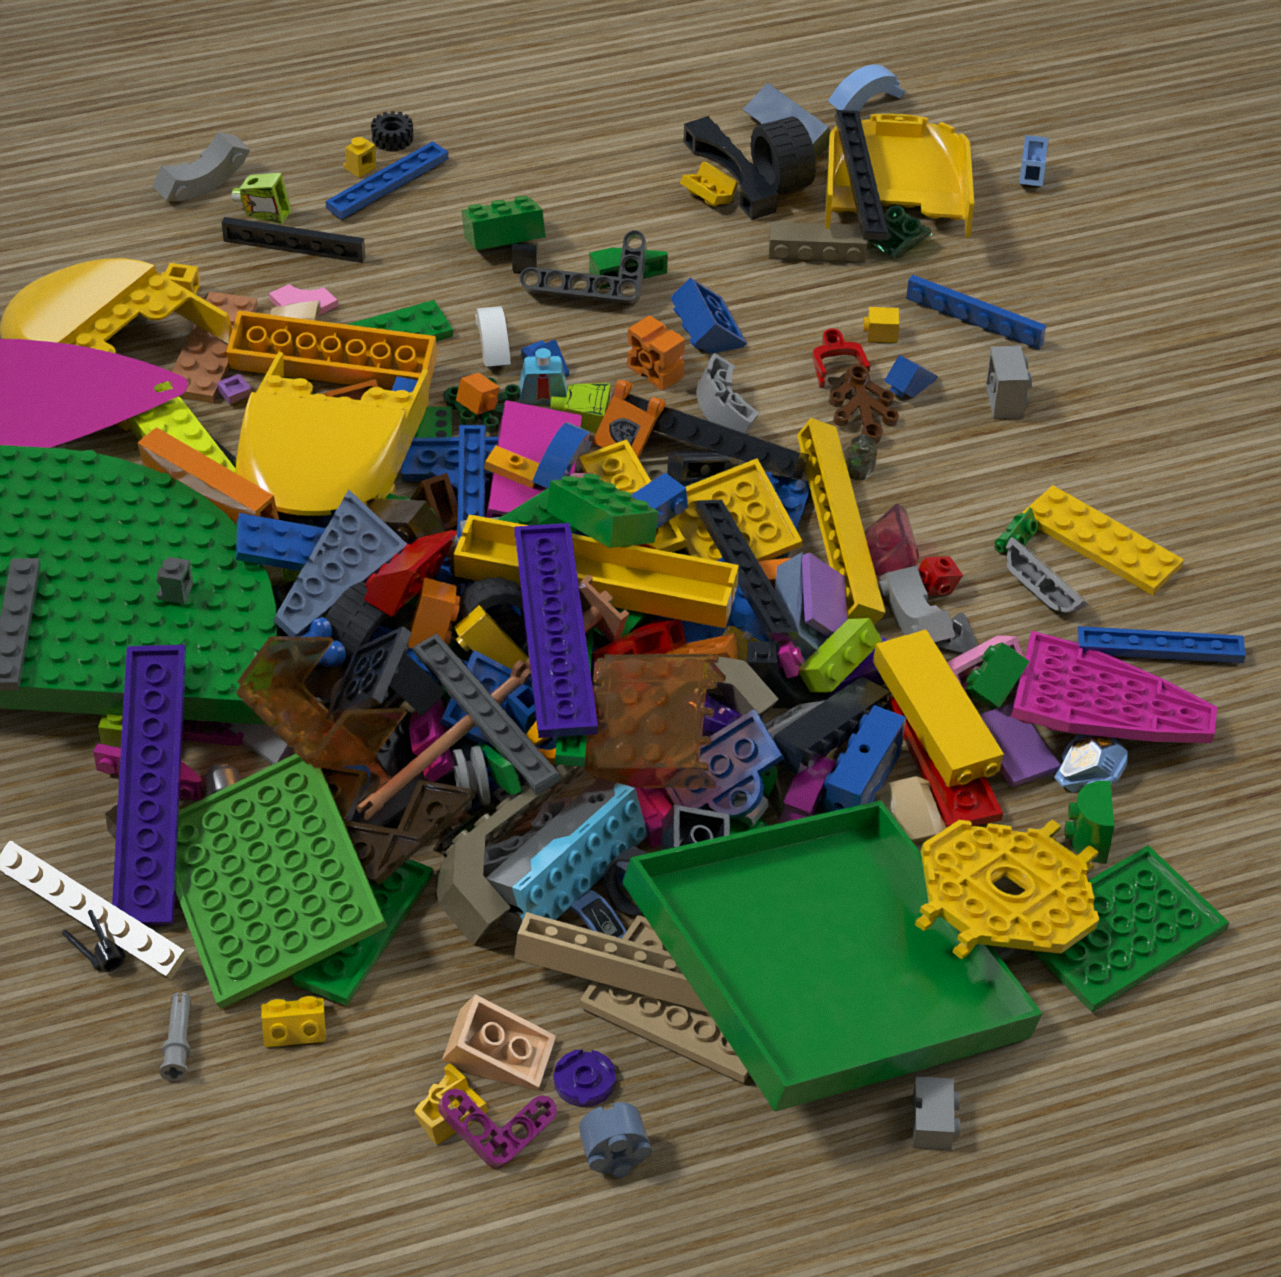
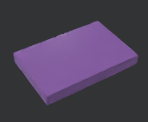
M808 552L802 556L805 623L829 638L847 620L845 576Z
M1014 703L979 714L1004 753L1000 772L1011 788L1056 773L1061 766L1032 724L1022 723L1018 719L1011 717Z

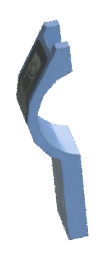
M589 889L568 908L575 912L592 931L621 939L627 932L611 906L593 890Z

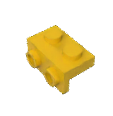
M702 162L698 173L683 175L680 184L688 188L687 191L689 193L704 198V202L708 205L718 206V204H731L738 181L711 164Z
M306 996L298 1001L287 1002L283 999H274L267 1004H261L265 1047L326 1041L323 998L317 999L314 996Z

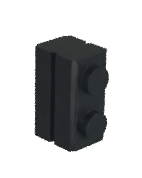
M716 451L669 452L667 474L679 483H696L729 470L730 459L729 456Z

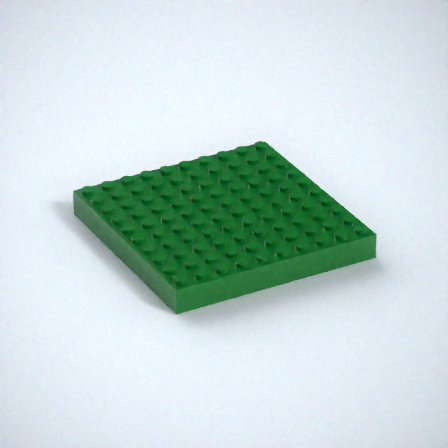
M881 800L630 858L623 885L774 1112L1030 1039L1043 1014L991 945L976 944L965 958L960 959L952 952L961 943L957 940V937L962 932L940 916L937 917L933 925L926 931L921 930L915 925L916 920L923 915L919 911L920 907L929 903L921 853Z

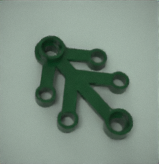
M488 377L489 380L497 385V381L494 378ZM507 385L505 392L498 394V402L495 409L479 414L484 425H486V432L495 433L499 430V419L492 416L490 412L502 415L504 406L498 403L505 402L506 400H518L520 398V387L518 385ZM453 386L443 392V401L446 403V406H452V409H457L460 415V422L463 425L475 424L476 414L456 401L459 387Z

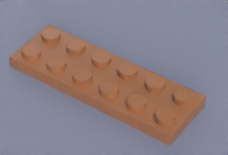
M211 291L206 298L207 302L229 314L232 329L238 310L255 313L258 307L257 298ZM196 324L193 325L172 372L183 376L188 383L186 391L180 395V398L214 403L219 393L217 382L224 380L230 369L226 354L228 343Z

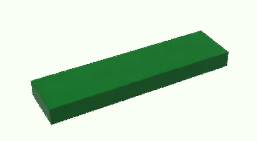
M484 743L476 745L480 746L487 776L511 795L521 792L522 788L513 764Z

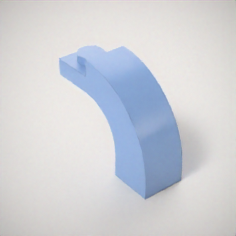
M868 65L846 77L835 89L828 102L838 110L860 111L866 101L875 94L886 92L901 99L905 90L899 86L900 81L897 80L898 77L882 65Z

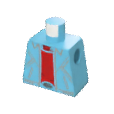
M541 348L535 352V357H526L524 359L519 382L520 403L551 404L552 396L566 398L567 382L562 360L559 356H551V352L548 349Z

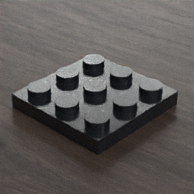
M404 627L398 628L355 649L325 717L327 720L336 724L384 703L389 694L387 689L390 682L399 671L397 667L399 661L409 648V644H407L411 636L409 630Z

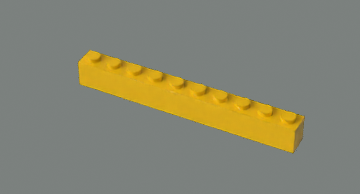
M810 418L797 434L801 452L809 454L805 470L829 566L845 576L847 619L870 618L873 625H875L886 612L837 428Z

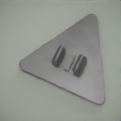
M959 613L951 618L955 637L935 642L939 650L959 655L978 646L964 613Z

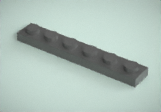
M39 558L11 559L0 617V690L20 689L41 569Z

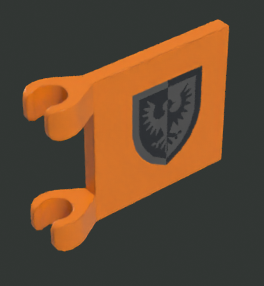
M619 379L616 382L611 402L592 442L604 448L627 439L639 459L658 416L666 406V402L661 398L652 397L646 412L624 400L633 386L631 382Z

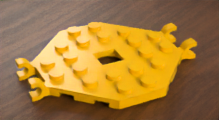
M1053 819L1040 830L1028 828L1027 832L1012 831L1011 826L988 823L987 828L972 826L971 821L958 820L923 843L921 857L929 903L920 907L919 911L923 915L916 920L915 925L921 930L926 931L933 925L937 917L940 916L962 932L957 937V940L961 943L952 952L960 959L965 958L976 944L1062 953L1096 929L1099 922L1098 912L1094 910L1093 906L1094 894L1091 882H1088L1086 875L1087 872L1092 870L1094 865L1090 862L1097 857L1098 851L1089 845L1080 854L1075 855L1062 846L1053 837L1061 829V825ZM1006 876L1026 891L1020 895H1010L998 890L993 883Z

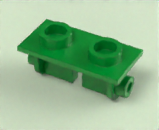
M1029 508L1025 514L1021 513L1014 516L1012 522L1006 528L1007 532H1003L994 542V548L997 552L1008 551L1006 546L1011 537L1026 546L1038 530V523L1032 508Z

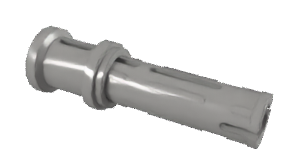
M183 992L181 1003L179 1002V993H175L171 997L168 1040L162 1046L164 1063L160 1066L159 1072L162 1078L174 1082L181 1081L188 1075L186 1058L190 1055V1046L186 1039L191 996Z

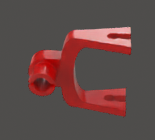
M830 328L825 330L822 337V345L813 350L812 360L819 388L825 386L824 378H826L827 371L822 359L837 355L854 356L857 358L858 364L866 367L870 372L871 366L861 344L845 342L843 334L838 329Z

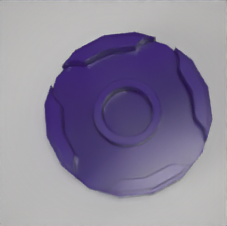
M583 1049L567 1053L557 1062L554 1069V1088L560 1098L570 1105L579 1107L598 1105L606 1101L613 1093L616 1084L614 1065L608 1057L594 1050L583 1052Z

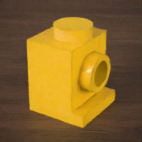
M353 138L351 144L345 147L346 163L343 164V168L360 178L376 168L375 145L365 138Z
M169 263L166 271L161 274L195 295L200 288L199 270L196 266Z

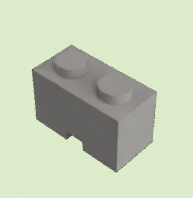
M915 1077L913 1090V1116H915L913 1148L952 1150L954 1137L959 1138L960 1118H954V1111H959L960 1093L954 1091V1079Z

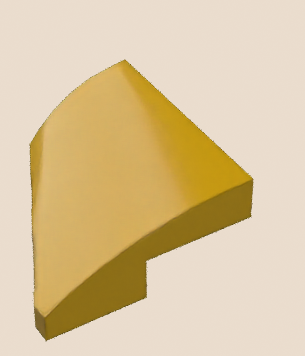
M451 1063L445 1066V1076L441 1082L431 1086L428 1091V1097L421 1101L414 1111L422 1128L436 1145L457 1133L441 1116L438 1110L440 1099L450 1089L462 1090L485 1114L488 1112L486 1102L468 1086L466 1077ZM457 1100L454 1102L450 1101L448 1107L450 1110L458 1109L460 1103ZM469 1111L459 1119L462 1123L470 1115Z

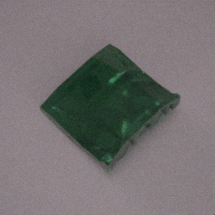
M897 205L890 207L884 214L888 230L887 240L869 241L888 256L898 259L919 244L925 237L931 236L932 232L929 227L922 225L919 219L906 214L904 209Z

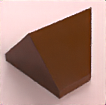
M448 473L421 481L410 500L426 501L435 512L436 518L444 530L457 526L458 503Z

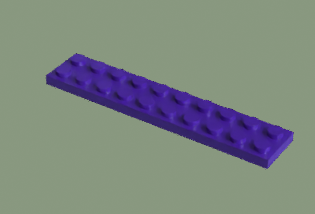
M570 523L515 526L514 535L538 738L598 734Z
M185 645L127 646L112 905L145 926H168L174 923L187 650Z

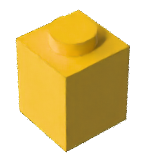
M869 307L868 317H863V332H867L868 342H898L899 308Z

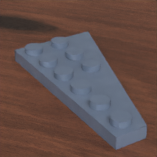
M348 489L273 621L291 638L298 637L307 630L314 619L321 618L328 613L345 590L358 582H366L373 573L379 572L384 563L389 564L396 553L400 555L407 543Z

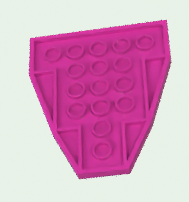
M1031 631L1025 658L1030 662L1020 676L1011 715L1012 718H1016L1026 724L1034 723L1045 726L1051 731L1152 742L1212 743L1215 734L1217 706L1165 679L1095 650H1088L1082 653L1083 648H1079L1076 642Z

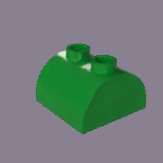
M1095 781L1085 785L1080 790L1076 803L1069 802L1068 819L1073 821H1065L1064 836L1065 839H1070V844L1077 854H1080L1090 845L1098 851L1097 857L1091 862L1107 863L1115 828L1110 781Z

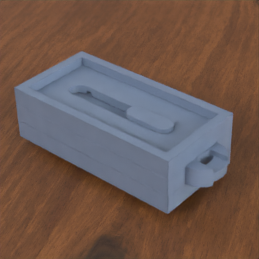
M801 552L777 566L775 591L799 631L797 640L792 642L795 648L798 647L800 649L804 663L828 637L805 623L802 556L805 554ZM776 642L777 653L779 651L780 642Z

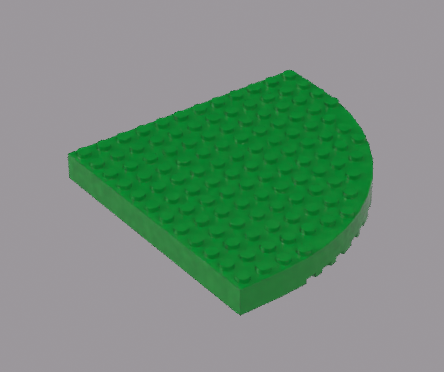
M0 445V617L11 559L39 558L41 564L20 689L0 690V708L123 715L127 646L185 645L187 650L183 720L267 725L277 681V675L271 674L270 666L277 661V657L264 660L260 654V648L271 641L278 640L279 632L278 625L273 621L277 614L270 579L262 564L236 560L237 525L225 512L205 496L180 481L171 478L167 473H160L149 467L120 458L96 454L93 450L77 451L64 448ZM168 557L190 560L193 586L185 604L157 599V594L161 588L160 584L157 583L158 570L161 567L163 568L162 564Z

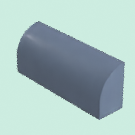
M769 83L743 108L747 114L761 124L793 116L798 118L809 132L815 157L829 147L830 128Z

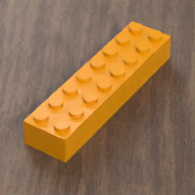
M239 310L226 350L230 369L267 374L278 352L284 353V376L355 385L376 379L378 387L385 390H392L397 377L418 381L423 369L429 370L430 388L438 356L435 336Z

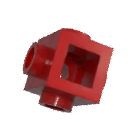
M950 556L925 557L918 569L928 596L952 594L963 577V574Z

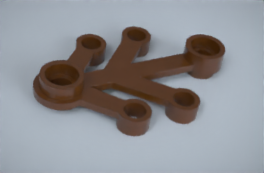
M853 365L845 373L846 382L837 390L831 391L828 401L832 406L840 407L844 403L845 395L851 390L855 389L856 395L842 409L835 411L833 422L838 426L847 425L850 415L859 407L863 423L862 441L866 445L873 446L880 442L883 429L873 421L871 409L883 416L882 421L887 426L896 425L899 414L896 410L888 408L893 403L894 394L872 382L866 367ZM866 390L878 396V400L869 396Z

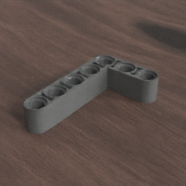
M631 230L624 236L618 277L528 267L521 272L520 282L523 288L531 294L633 305L639 301L641 296L647 242L644 235L637 230ZM640 239L642 241L641 246L637 249L630 248L629 243L631 240ZM630 263H637L639 265L634 273L627 272L626 266ZM529 276H537L538 281L535 285L529 286L526 284ZM559 278L562 280V285L556 289L551 288V281ZM577 282H586V288L583 291H575L574 286ZM609 284L611 286L610 291L607 294H600L598 289L601 285ZM626 287L635 288V293L631 297H625L622 294L623 290Z

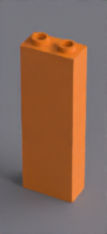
M156 427L138 442L143 466L160 473H167L171 478L202 494L225 512L236 525L239 513L279 520L274 495Z

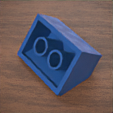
M690 277L670 297L675 306L673 310L682 319L683 323L681 325L691 336L690 342L696 349H703L713 354L742 348L747 344L723 298Z

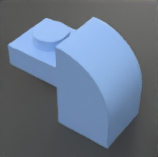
M1025 135L1019 184L1043 186L1049 137Z

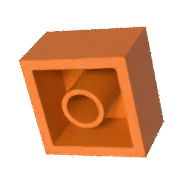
M428 578L423 579L409 629L411 632L408 640L409 648H413L435 634H438L449 646L453 622L450 621H456L460 606V596H456L455 585Z

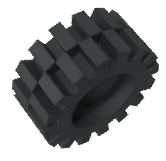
M391 111V114L383 112V116L378 114L376 115L377 118H373L371 122L372 142H374L376 147L379 146V149L383 150L386 148V151H390V149L398 151V148H401L403 150L406 149L405 145L409 147L411 142H413V122L407 114L403 116V112L395 114V111Z

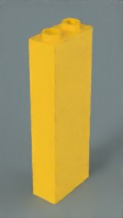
M925 629L877 643L873 663L948 788L958 784H967L971 780L983 776L990 777L999 772L1004 753L928 631Z

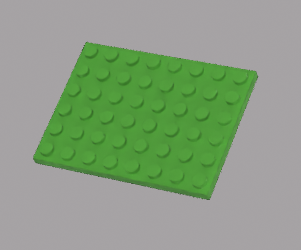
M311 746L179 810L175 890L216 1004L220 1009L388 927Z

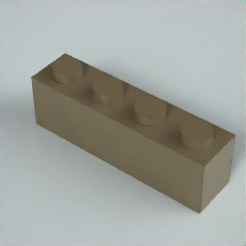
M770 221L769 259L865 263L867 239H863L860 225L830 224V229H825V224Z

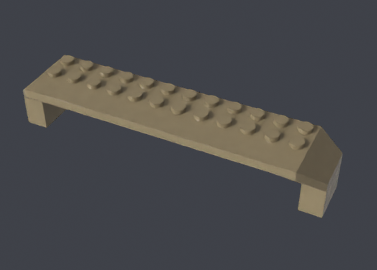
M708 654L698 661L693 658L682 668L683 672L678 676L676 673H673L662 683V688L658 691L656 688H653L642 698V703L638 706L633 703L622 713V718L618 721L613 718L601 729L603 732L597 737L595 734H592L586 738L584 767L558 765L555 769L560 774V781L537 795L525 784L521 787V792H518L519 795L513 800L510 797L506 798L496 807L497 812L492 816L488 813L485 814L474 824L475 828L468 833L467 830H464L453 839L452 842L454 844L445 851L447 857L434 875L438 904L473 945L493 931L511 908L483 876L485 847L498 843L540 811L543 801L556 799L644 732V729H648L666 714L678 712L677 707L682 697L686 693L691 694L697 687L715 701L721 700L726 702L727 705L732 706V709H736L737 713H740L742 716L755 709L761 719H763L778 701V698L745 661Z

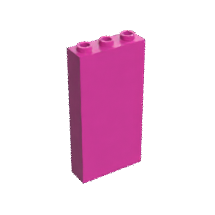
M506 400L497 446L540 463L559 428L566 422L580 427L582 415ZM575 463L573 464L570 473H574ZM493 473L486 518L502 517L547 488L536 483L533 488H529Z

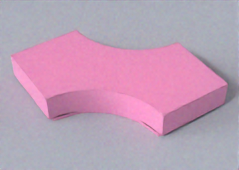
M288 284L269 293V300L276 307L293 303L321 301V311H319L318 316L338 307V300L324 287L316 290H302Z

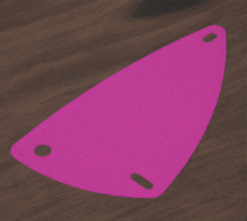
M0 339V445L51 448L124 421L182 395L188 387L187 380L183 376L161 367L94 348L49 341ZM167 381L172 383L173 389L163 392H156L154 390L157 384Z

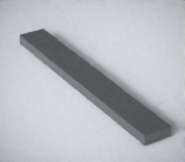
M438 634L413 647L414 654L498 752L513 764L516 773L531 788L535 795L561 780L557 770Z

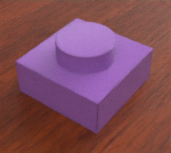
M241 374L217 382L218 391L229 405L250 397L252 388Z

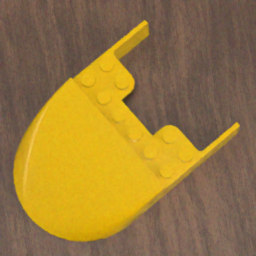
M872 114L870 119L861 120L881 205L890 206L897 204L907 208L921 206V212L930 219H938L939 217H948L957 221L964 219L966 238H971L974 190L971 147L968 138L963 133L958 135L955 133L954 127L943 122L938 123V125L928 123L929 118L906 114ZM837 126L832 129L829 138L825 229H830L831 211L834 213H842L844 211L857 213Z
M104 258L62 268L28 284L14 296L6 307L1 319L0 332L2 339L57 342L116 354L115 348L106 343V341L139 314L152 321H159L168 317L172 312H176L226 343H229L232 326L228 313L157 272L155 265L129 258ZM129 418L116 423V425L126 431L131 428Z
M278 352L257 392H251L242 421L235 473L274 495L277 511L305 516L331 515V510H336L340 506L348 489L366 506L368 500L374 497L377 499L381 498L393 485L422 421L426 407L429 405V370L423 369L413 392L410 393L405 390L390 391L373 387L363 394L361 400H352L349 397L335 398L327 397L323 394L311 395L313 385L306 379L285 378L284 353Z

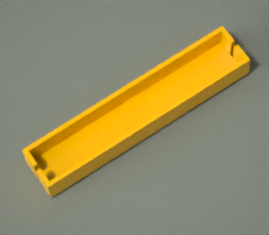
M469 514L462 531V536L454 552L455 577L476 581L485 580L490 577H501L509 581L512 580L520 586L514 527L528 525ZM571 534L578 586H580V582L586 576L590 575L593 578L591 586L599 594L606 590L613 597L611 602L613 607L726 628L731 605L733 604L738 587L739 565L635 545L609 548L592 537Z

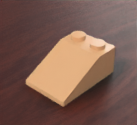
M475 994L460 1009L442 1060L451 1063L468 1074L537 1090L540 1086L556 1035Z

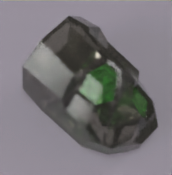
M865 434L853 438L846 451L845 462L849 477L854 480H865L873 472L876 464V444L871 437Z

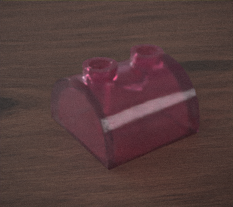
M895 504L864 531L877 577L888 572L916 566L919 559V552L908 513L904 507Z

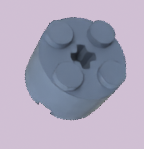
M622 1102L612 1103L613 1108L604 1111L602 1106L595 1108L586 1114L579 1124L580 1139L589 1168L599 1173H613V1176L617 1178L630 1174L631 1168L641 1163L652 1153L638 1109L631 1104Z

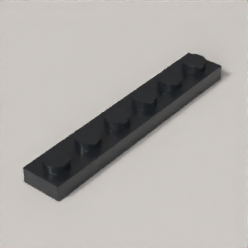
M224 217L222 221L224 242L363 263L366 257L364 238Z

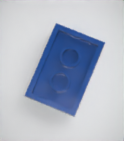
M475 650L466 664L468 670L489 694L506 682L512 672V669ZM451 697L439 723L450 729L467 714ZM507 699L500 705L505 712ZM477 726L464 735L478 744L484 743L490 748L493 747L492 743Z

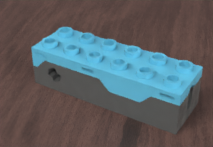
M598 778L486 877L489 883L511 907L500 921L499 925L501 927L518 932L526 912L556 920L604 876L605 869L611 861L624 850L631 849L633 846L636 847L648 836L634 787Z

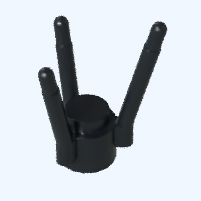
M89 909L87 913L100 940L94 948V955L67 930H63L62 934L91 962L95 970L101 968L104 972L114 971L123 964L126 955L120 946L106 938L93 910Z

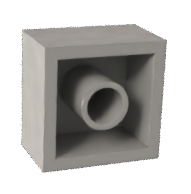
M997 346L990 348L985 386L993 419L1023 418L1025 407H1029V393L1027 391L1028 388H1032V374L1027 372L1028 358L1023 356L1021 346Z

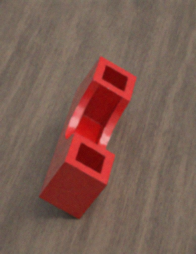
M674 618L652 620L593 652V664L598 679L606 680L627 677L642 669L640 661L673 651L686 644L687 641L680 619Z

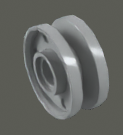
M480 746L471 747L470 761L465 760L461 749L453 750L456 786L472 789L474 794L477 795L481 807L490 806L489 783ZM472 800L462 809L463 811L471 809Z

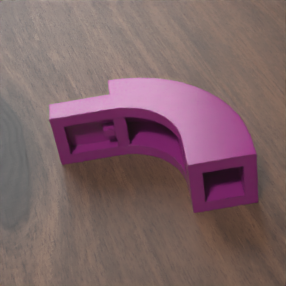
M822 757L811 768L807 767L795 775L783 802L785 807L779 823L815 815L818 805L827 791L823 788L825 779L829 772L834 773L836 770V760Z

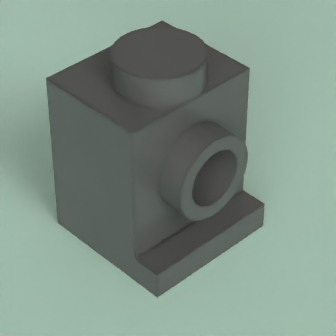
M168 557L162 564L163 568L161 567L158 570L157 583L160 584L161 588L157 594V599L185 604L193 586L190 560Z

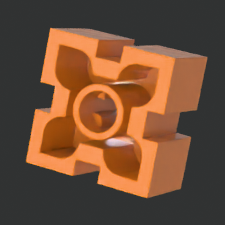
M651 315L628 328V345L632 347L627 352L628 368L640 376L647 375L648 381L662 391L684 377L685 362L682 356L685 355V338L673 330L667 332L666 326Z

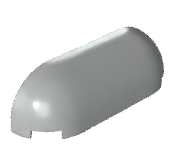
M1010 538L1006 546L1008 549L1007 568L1052 609L1063 613L1079 611L1088 604L1075 589L1016 539Z

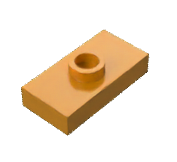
M495 445L485 461L484 469L533 488L535 483L532 480L540 463Z

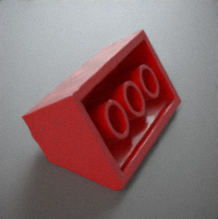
M450 530L420 537L413 544H407L400 555L396 553L389 564H383L377 575L373 573L369 577L365 588L368 590L364 600L388 615L394 616L420 592L424 578L433 580L437 577L457 532Z

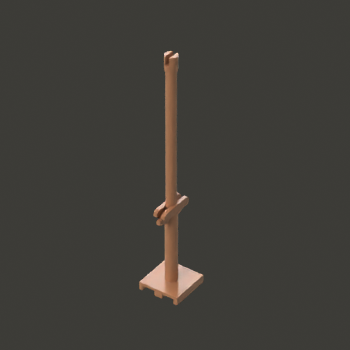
M588 575L580 582L579 586L585 634L595 627L610 642H614L621 637L629 613L626 610L619 613L611 605L613 597L606 590L599 594L591 586L593 578ZM529 659L526 663L522 660L516 662L512 668L510 678L490 694L499 705L528 680L531 681ZM468 715L464 716L378 791L362 801L357 806L358 812L362 813L369 807L365 812L364 819H370L384 807L388 800L476 726Z

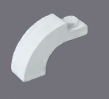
M502 306L477 308L475 320L480 332L484 365L511 364L507 328Z

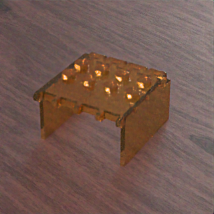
M270 636L237 682L240 684V687L237 689L236 694L250 708H254V712L269 727H274L273 731L289 747H294L293 751L307 765L311 764L314 768L373 764L378 758L376 753L406 715L407 711L404 708L345 710L335 724L331 723L325 718L328 710L322 705L323 701L318 697L315 698L305 688L306 685L303 682L334 640L331 637Z
M605 655V659L595 661L593 682L602 684L601 686H592L595 710L599 712V714H596L598 734L587 735L588 739L596 740V742L586 743V771L596 780L603 778L634 788H716V782L705 772L708 771L709 764L699 762L701 745H711V738L702 736L703 717H712L714 715V709L704 708L706 689L716 688V682L726 681V676L714 664L718 663L719 655Z

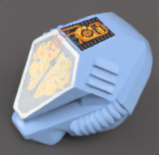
M1078 734L1065 747L1062 756L1063 763L1054 778L1062 787L1071 792H1077L1085 785L1095 781H1110L1112 785V783L1118 782L1127 766V750L1114 737Z

